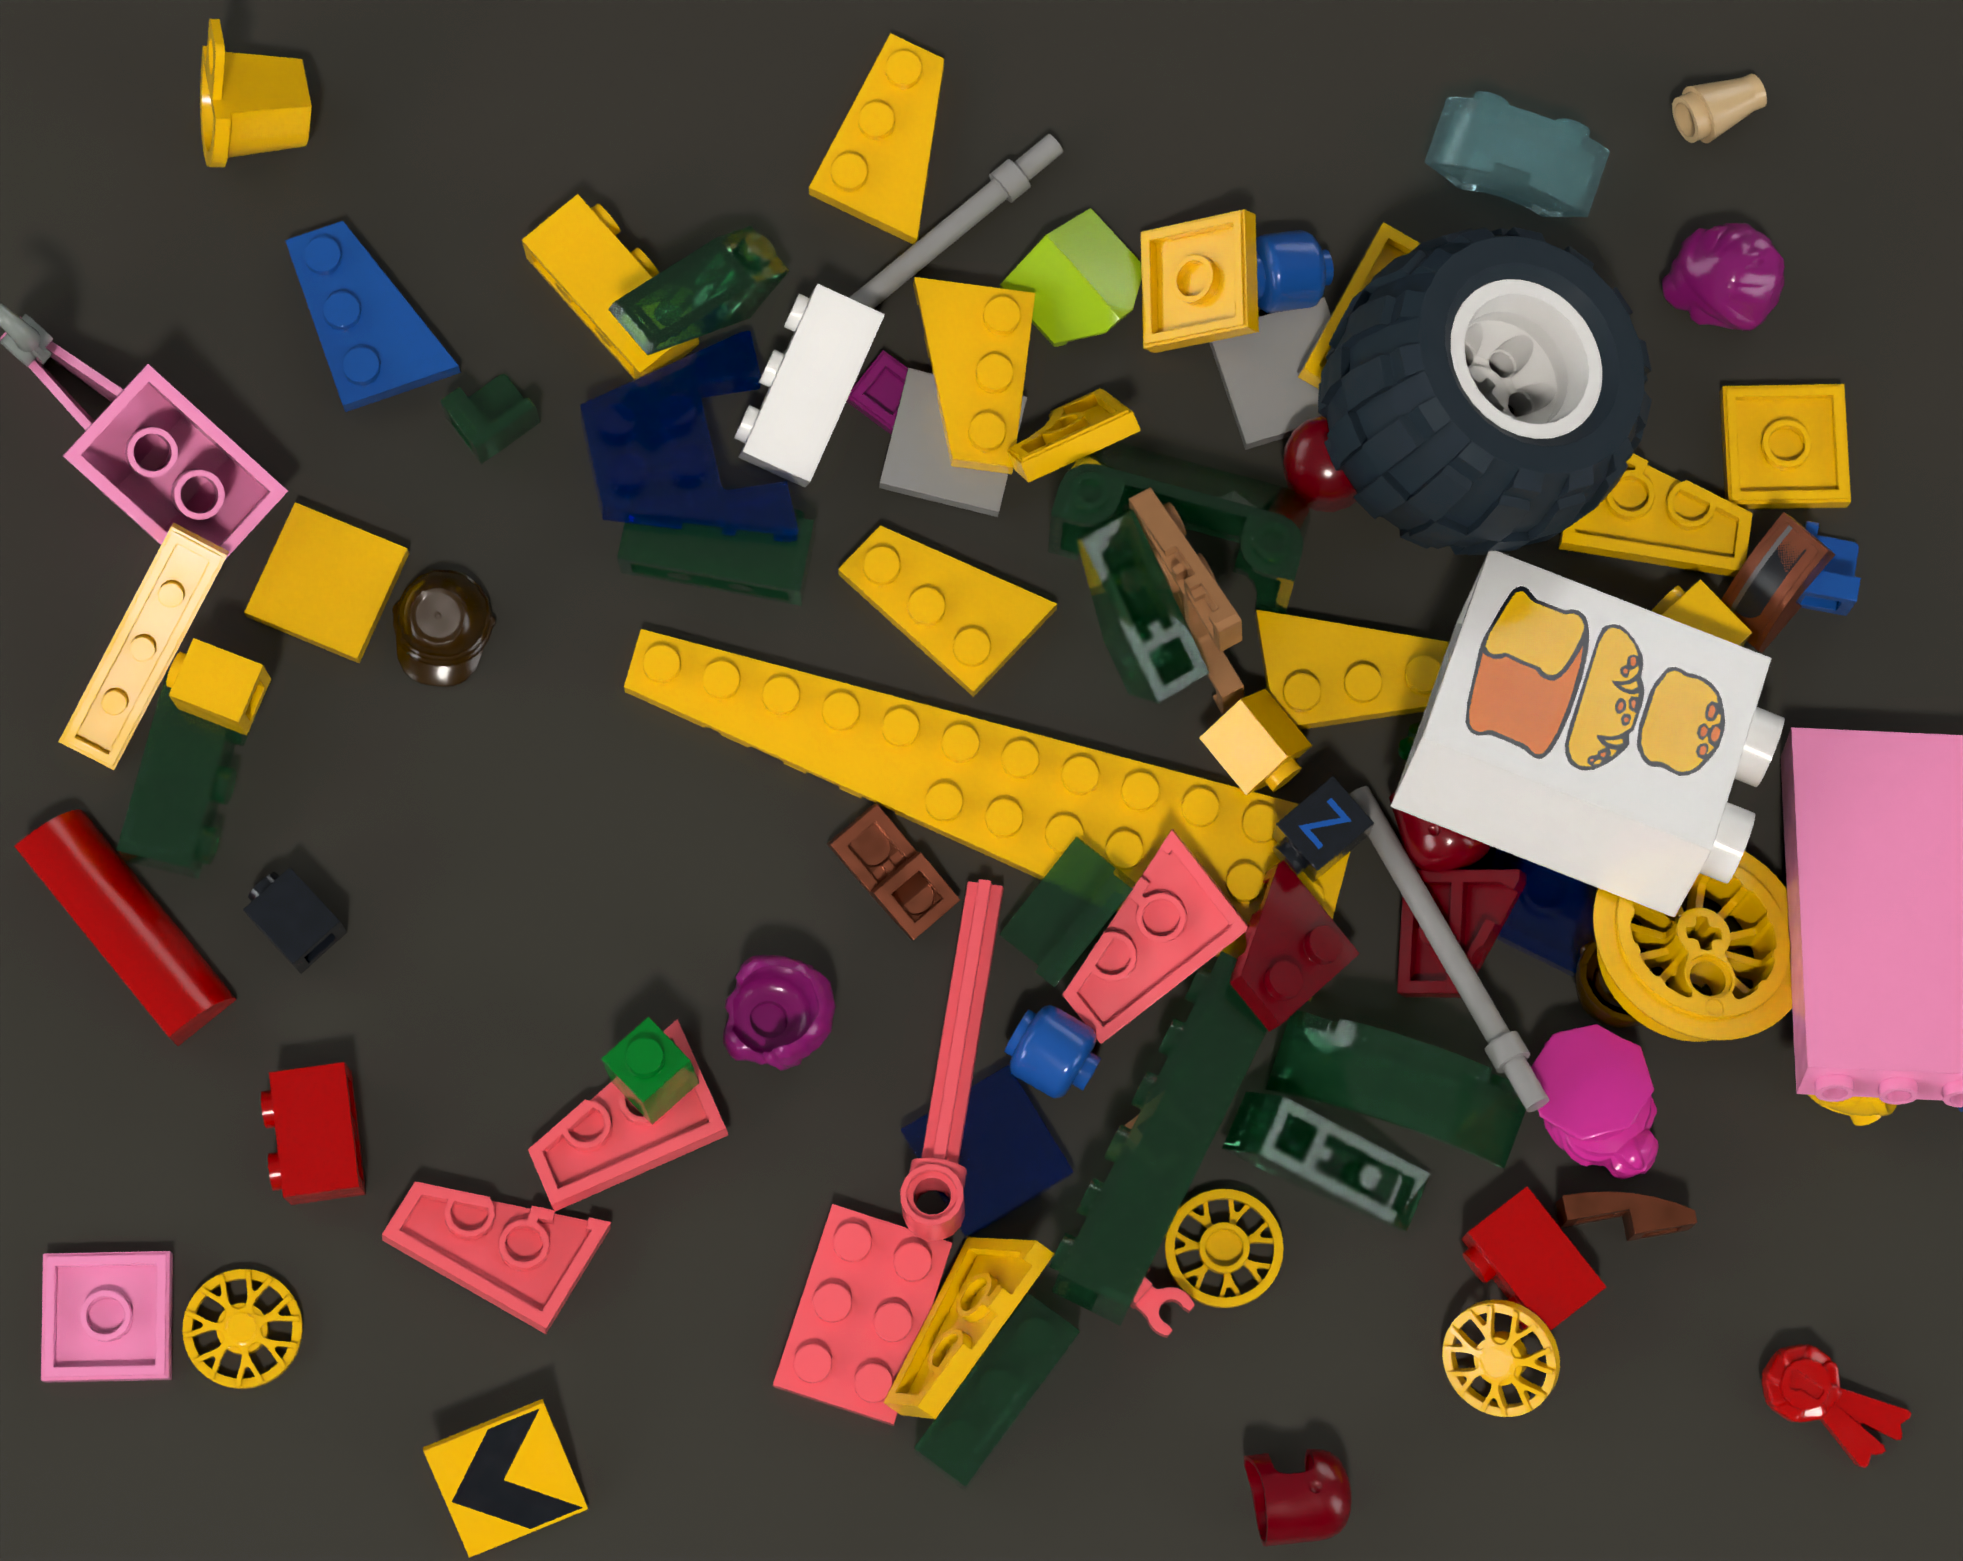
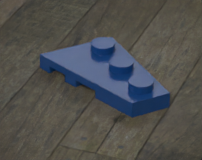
M344 221L285 240L345 412L461 373L458 364Z

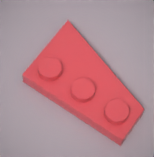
M1174 829L1170 831L1158 852L1127 896V899L1063 993L1064 998L1081 1020L1095 1031L1096 1039L1100 1044L1104 1043L1247 931V922Z
M678 1019L663 1032L691 1060L699 1084L653 1125L610 1082L591 1100L585 1099L528 1149L555 1212L728 1136L727 1129Z
M415 1181L382 1233V1241L542 1333L547 1334L610 1231L611 1222L590 1217L588 1220L559 1215L555 1214V1210L532 1206L530 1209L492 1201L488 1196Z

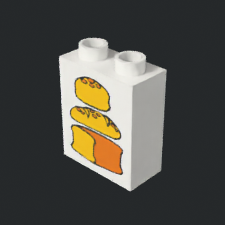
M1489 551L1457 619L1390 807L1668 916L1675 917L1699 873L1723 883H1729L1748 843L1755 821V813L1727 801L1734 779L1758 787L1769 767L1782 733L1785 718L1757 707L1772 658L1501 552Z

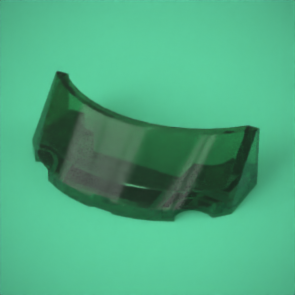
M1296 1011L1288 1018L1265 1089L1277 1094L1342 1108L1403 1127L1453 1146L1505 1169L1526 1112L1509 1079L1493 1074L1491 1072L1492 1068L1440 1047L1394 1032L1341 1018L1339 1022L1332 1021L1303 1011Z

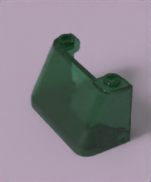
M1116 442L1071 463L1059 485L1051 513L1049 553L1078 560L1082 548L1092 539L1103 536L1115 540L1123 511L1130 513L1129 498L1151 487L1163 505L1170 502L1175 507L1186 529L1240 543L1233 572L1246 575L1253 583L1256 592L1255 609L1281 614L1286 613L1310 527L1311 517L1307 502L1300 498L1293 490Z

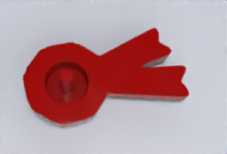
M1797 1344L1780 1348L1773 1354L1762 1372L1761 1382L1764 1398L1771 1410L1789 1422L1802 1423L1820 1420L1852 1462L1861 1468H1866L1869 1465L1871 1455L1882 1454L1886 1451L1884 1445L1865 1430L1861 1423L1891 1439L1901 1440V1424L1908 1420L1912 1414L1907 1409L1840 1388L1837 1364L1823 1351L1810 1344Z

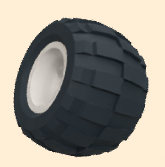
M1486 227L1477 230L1470 228L1423 242L1410 253L1395 258L1377 273L1371 282L1351 300L1329 342L1331 349L1326 356L1327 363L1321 372V383L1319 384L1318 413L1327 419L1329 432L1327 434L1328 440L1324 444L1335 471L1343 470L1357 492L1353 498L1374 519L1379 516L1383 517L1399 528L1400 538L1426 549L1430 547L1440 549L1450 546L1455 555H1487L1489 551L1504 553L1517 550L1522 546L1549 540L1594 510L1613 490L1628 467L1626 461L1630 459L1642 440L1652 399L1644 391V385L1648 381L1647 374L1652 369L1646 341L1638 338L1629 317L1633 311L1617 287L1611 289L1593 270V262L1570 246L1562 250L1547 243L1542 233L1517 227H1512L1510 230L1499 228L1494 231H1489ZM1508 405L1513 408L1514 415L1510 412Z

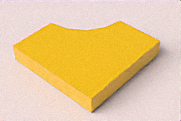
M1099 388L1050 411L1049 420L1044 427L1027 439L1010 447L1007 453L1015 471L1027 482H1032L1141 430L1133 411L1107 391Z

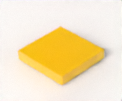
M1243 209L1141 232L1143 349L1158 353L1259 332L1256 214Z
M1844 384L1722 386L1719 395L1726 500L1744 509L1847 508L1851 503Z
M295 502L244 613L247 618L360 663L410 553L406 547Z

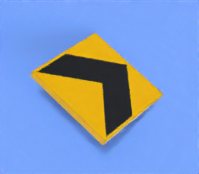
M543 1399L423 1447V1452L469 1558L588 1510L587 1503Z

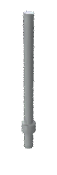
M1047 134L1016 161L1013 162L1007 159L989 174L991 181L849 298L874 309L1005 200L1012 203L1031 188L1029 181L1064 153L1059 142L1051 134Z
M1363 786L1354 790L1349 795L1374 822L1368 837L1487 1041L1488 1045L1485 1047V1052L1497 1073L1506 1074L1527 1112L1540 1109L1549 1102V1098L1527 1061L1530 1056L1529 1050L1517 1031L1510 1032L1369 787Z

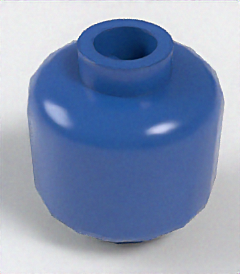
M1304 230L1263 234L1256 237L1258 308L1266 313H1276L1316 306L1324 294L1325 286L1332 283L1334 276L1333 261L1329 251L1321 249L1317 239Z
M1052 1005L1044 1006L1037 1014L1028 1009L1004 1050L1006 1054L1011 1056L1009 1068L1015 1077L1055 1099L1066 1095L1072 1085L1084 1091L1102 1059L1092 1053L1096 1043L1095 1031L1090 1026Z

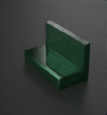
M1077 836L999 935L1038 965L1035 972L1055 987L1130 894L1136 882Z

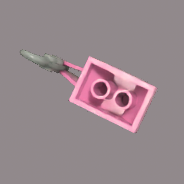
M0 302V327L5 331L0 337V343L26 367L32 370L85 430L64 453L63 457L160 545H162L174 522L229 551L228 557L288 492L286 488L149 364L122 389L52 342L53 338L26 313L21 318ZM51 357L59 365L112 403L94 421L41 364H44Z

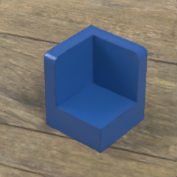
M1806 521L1803 527L1836 555L1796 601L1802 605L1801 608L1847 616L1858 598L1861 578L1854 576L1859 546L1852 541L1817 535L1819 523Z

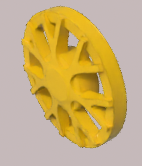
M1215 1189L1191 1198L1177 1211L1166 1234L1165 1259L1173 1280L1193 1300L1210 1307L1234 1308L1254 1301L1272 1285L1283 1260V1237L1274 1215L1261 1201L1238 1190ZM1228 1200L1229 1223L1220 1222L1213 1225L1209 1214L1208 1202ZM1234 1201L1245 1206L1239 1212H1236L1234 1210ZM1202 1205L1204 1215L1199 1216L1192 1210ZM1251 1208L1261 1216L1264 1223L1253 1234L1247 1236L1236 1224ZM1187 1215L1206 1228L1200 1242L1193 1241L1177 1232ZM1268 1227L1272 1238H1263L1260 1234ZM1177 1238L1184 1242L1185 1246L1175 1249V1239ZM1250 1244L1273 1245L1272 1263H1259L1247 1259L1250 1252ZM1194 1250L1199 1251V1257L1203 1265L1182 1274L1176 1261V1255ZM1244 1266L1254 1277L1258 1285L1241 1295L1231 1277V1273L1238 1271ZM1257 1269L1269 1270L1263 1280L1257 1273ZM1208 1270L1223 1275V1284L1219 1297L1205 1294L1199 1290ZM1193 1276L1197 1277L1195 1287L1186 1279ZM1227 1288L1233 1291L1234 1297H1224Z
M231 1270L211 1278L193 1295L183 1319V1341L190 1360L208 1379L219 1385L234 1389L256 1388L278 1378L294 1361L302 1342V1315L294 1296L276 1278L257 1270ZM246 1280L247 1302L231 1305L226 1283ZM252 1280L263 1284L258 1290L254 1291ZM221 1286V1296H216L213 1293H211L213 1290ZM268 1287H271L281 1295L283 1300L271 1312L264 1315L254 1305ZM206 1297L216 1301L225 1309L217 1323L206 1320L196 1314ZM287 1305L291 1316L279 1315L280 1311ZM195 1320L203 1324L201 1328L193 1331ZM274 1321L292 1322L291 1341L267 1339L269 1334L268 1323ZM210 1331H217L221 1345L200 1356L194 1337ZM264 1345L278 1363L269 1371L260 1375L251 1360L250 1354L258 1351ZM277 1347L288 1348L282 1358L276 1352ZM227 1350L234 1354L242 1355L237 1378L227 1377L218 1373L221 1361ZM215 1357V1362L211 1369L204 1361ZM246 1368H250L255 1377L243 1379Z
M1485 1300L1471 1305L1451 1323L1444 1338L1442 1348L1443 1364L1451 1385L1468 1404L1486 1414L1499 1417H1515L1526 1414L1542 1404L1551 1394L1557 1383L1560 1371V1356L1556 1341L1547 1325L1535 1313L1520 1304L1507 1300ZM1487 1313V1321H1484L1480 1314ZM1495 1313L1512 1316L1510 1333L1506 1331L1495 1332ZM1469 1319L1475 1323L1485 1337L1479 1345L1471 1340L1461 1329ZM1519 1321L1523 1322L1528 1327L1521 1330L1519 1328ZM1534 1332L1541 1342L1543 1349L1528 1355L1527 1349L1520 1339ZM1457 1339H1458L1462 1344H1456ZM1456 1352L1474 1355L1475 1367L1459 1368ZM1545 1355L1547 1364L1539 1361L1538 1358ZM1527 1366L1546 1373L1542 1387L1521 1376ZM1478 1376L1491 1383V1390L1486 1398L1471 1387V1384ZM1512 1383L1517 1389L1522 1402L1507 1404L1502 1386ZM1528 1391L1536 1395L1530 1398Z

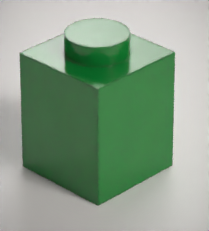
M647 1017L601 1058L611 1082L652 1125L699 1084L691 1060L650 1017Z

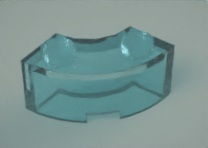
M1478 91L1475 92L1473 98L1447 97L1425 163L1461 190L1479 191L1503 197L1527 207L1542 217H1588L1610 151L1589 138L1590 129L1580 122L1565 118L1554 121L1542 115L1509 106L1507 100L1494 93Z

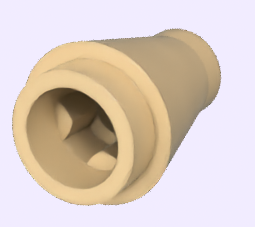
M1752 73L1741 78L1687 86L1683 90L1682 95L1673 100L1672 112L1674 121L1679 132L1688 142L1694 143L1700 140L1703 143H1710L1752 112L1764 108L1767 104V95L1761 80Z

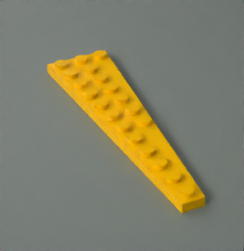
M644 629L640 630L624 684L625 692L701 727H709L718 731L723 737L743 746L753 747L782 760L783 764L805 774L806 772L839 786L841 790L858 798L864 797L895 811V814L1044 882L1049 881L1059 885L1064 891L1084 900L1094 901L1116 912L1119 911L1170 831L1174 829L1249 925L1251 916L1260 909L1267 888V884L1263 883L1266 872L1281 862L1273 851V847L1277 844V841L1272 837L1275 825L1299 805L1256 792L1245 795L1241 788ZM1350 852L1314 883L1304 872L1297 876L1331 919L1334 916ZM1246 932L1215 956L1235 965L1237 958L1246 949Z

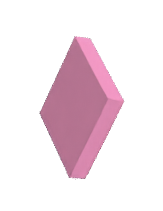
M171 1251L43 1254L41 1381L52 1383L172 1380L173 1253Z

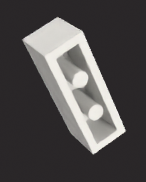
M820 284L816 285L810 298L798 294L784 325L785 328L794 331L785 353L773 350L759 383L769 387L760 409L751 405L748 406L734 439L744 443L738 458L805 488L811 482L885 314Z

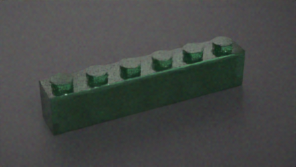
M1222 951L1212 971L1201 966L1185 996V1000L1195 1004L1185 1023L1176 1018L1173 1019L1158 1050L1159 1053L1168 1058L1159 1076L1147 1071L1131 1105L1141 1109V1112L1132 1129L1120 1124L1104 1159L1114 1163L1105 1183L1095 1178L1092 1179L1077 1210V1213L1087 1218L1077 1237L1067 1232L1065 1233L1049 1265L1050 1268L1059 1272L1052 1290L1053 1293L1121 1326L1268 1031L1229 983L1237 958Z

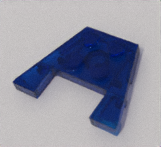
M750 331L733 335L580 404V419L603 520L682 529L683 523L721 527L724 535L736 536V530L772 533L774 534V541H797L798 525L787 481L731 490L722 488L701 398L761 388V383H759L761 373Z

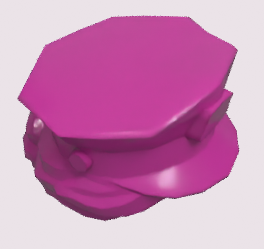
M1598 1024L1553 1034L1545 1042L1544 1048L1531 1066L1549 1098V1102L1538 1109L1539 1116L1544 1120L1545 1129H1547L1554 1142L1571 1159L1583 1166H1604L1615 1178L1619 1179L1645 1174L1655 1162L1659 1144L1650 1131L1657 1114V1107L1651 1096L1654 1087L1641 1046L1619 1037Z

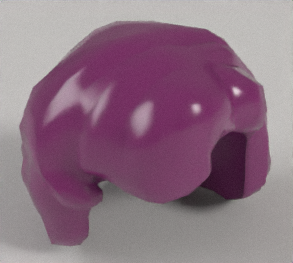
M1725 223L1714 226L1711 229L1699 228L1682 242L1679 254L1672 262L1670 272L1662 279L1663 296L1675 309L1688 311L1691 320L1698 325H1714L1732 330L1751 331L1766 320L1768 314L1779 302L1784 286V259L1776 250L1769 237L1756 231L1747 223Z
M756 955L748 958L741 965L740 971L735 976L736 986L734 991L725 1000V1009L729 1014V1019L723 1032V1044L729 1056L735 1061H750L759 1065L769 1064L780 1071L801 1065L802 1060L819 1049L832 1031L836 1006L831 982L812 965L787 956Z

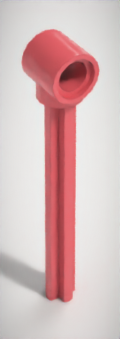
M979 879V882H967L921 1158L912 1159L909 1174L904 1179L900 1189L903 1219L908 1229L917 1237L928 1241H940L952 1236L961 1227L965 1217L964 1187L967 1169L959 1164L1004 891L1003 886L992 885L991 881ZM928 1191L942 1192L950 1199L948 1207L943 1212L931 1215L921 1212L916 1207V1202L922 1194Z

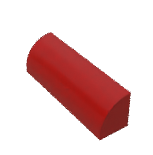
M71 810L49 820L14 845L161 1029L177 1046H180L237 1000L83 810Z

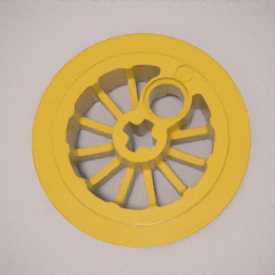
M1744 851L1738 867L1728 884L1699 873L1688 892L1686 911L1684 912L1682 906H1680L1675 917L1668 916L1598 888L1593 910V928L1599 967L1603 979L1614 998L1629 1015L1642 1025L1661 1035L1682 1041L1735 1040L1758 1034L1770 1028L1792 1009L1787 888L1768 867L1751 854ZM1704 896L1719 904L1722 909L1716 913L1710 909L1703 908ZM1727 916H1733L1743 930L1730 933L1729 927L1724 920ZM1633 917L1644 926L1631 923ZM1751 947L1754 958L1733 953L1729 950ZM1640 948H1643V949H1646V950H1650V951L1640 953V952H1641ZM1661 967L1663 973L1660 976H1656L1650 971V968ZM1735 975L1752 980L1753 988L1749 989ZM1692 983L1697 984L1701 988L1707 984L1711 989L1712 996L1700 993Z

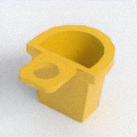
M209 19L207 46L202 48L200 82L201 135L206 166L225 167L227 159L230 157L305 147L309 138L312 105L303 60L225 52L220 19Z

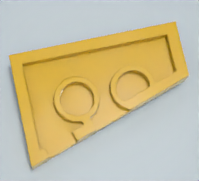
M1257 609L1255 612L1267 691L1299 730L1424 712L1449 645L1447 641Z

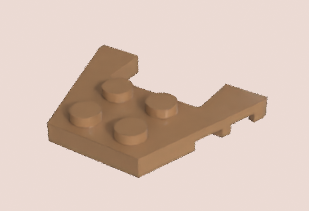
M1150 487L1129 498L1132 544L1169 615L1174 613L1179 628L1183 627L1188 637V651L1194 663L1196 662L1199 668L1203 667L1215 687L1216 694L1212 695L1221 714L1224 715L1240 699L1244 698V685L1224 653V650L1242 641V620L1218 586L1206 559L1201 553L1196 554L1185 538L1187 532L1175 507L1170 502L1163 505Z

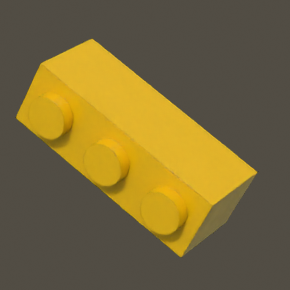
M577 194L522 239L526 258L641 388L645 390L699 345L698 332L695 325L700 320L699 316L679 292L676 291L669 296L655 281L660 276V273L641 249L636 247L633 251L629 252L620 242L616 235L621 230L611 215L598 203L590 208Z

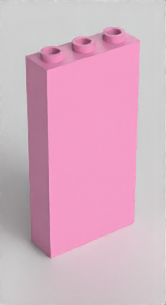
M1791 727L1781 754L1796 1094L1815 1095L1818 1099L1829 1102L1844 1101L1853 1096L1875 1097L1884 1103L1894 1105L1907 1104L1920 1099L1942 1100L1946 1105L1963 1107V735Z

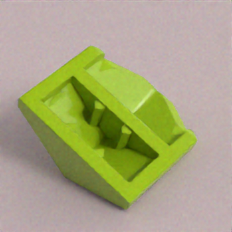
M1090 208L1046 234L1003 280L1000 288L1035 293L1032 324L1053 347L1066 345L1069 341L1106 334L1133 311L1142 280L1141 262Z

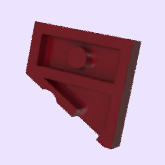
M1284 860L1266 872L1263 883L1267 884V888L1260 909L1251 916L1245 934L1246 949L1237 958L1229 982L1269 1032L1284 1023L1360 954Z
M1520 869L1447 870L1440 872L1417 870L1475 972L1478 974L1526 885L1527 874ZM1402 897L1397 993L1403 997L1461 998L1404 897Z

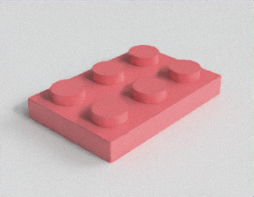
M832 1204L773 1382V1387L894 1426L898 1413L883 1402L934 1304L953 1243L946 1240L928 1241L917 1237L906 1227Z

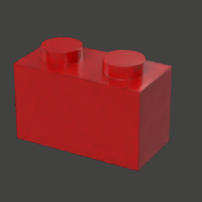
M345 1062L269 1072L271 1090L261 1091V1108L265 1128L275 1127L278 1152L268 1153V1170L272 1190H282L283 1198L290 1205L366 1195L353 1078L350 1068Z
M1528 1186L1469 1230L1461 1239L1468 1247L1462 1253L1463 1258L1475 1275L1485 1284L1493 1279L1508 1298L1507 1301L1520 1304L1531 1310L1547 1325L1550 1331L1606 1288L1603 1281ZM1519 1321V1328L1521 1330L1528 1327L1526 1324Z

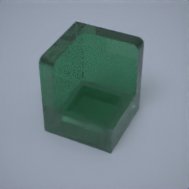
M504 374L499 375L469 397H467L461 387H458L440 400L446 419L481 465L541 423L537 408L530 398L524 399L514 384Z

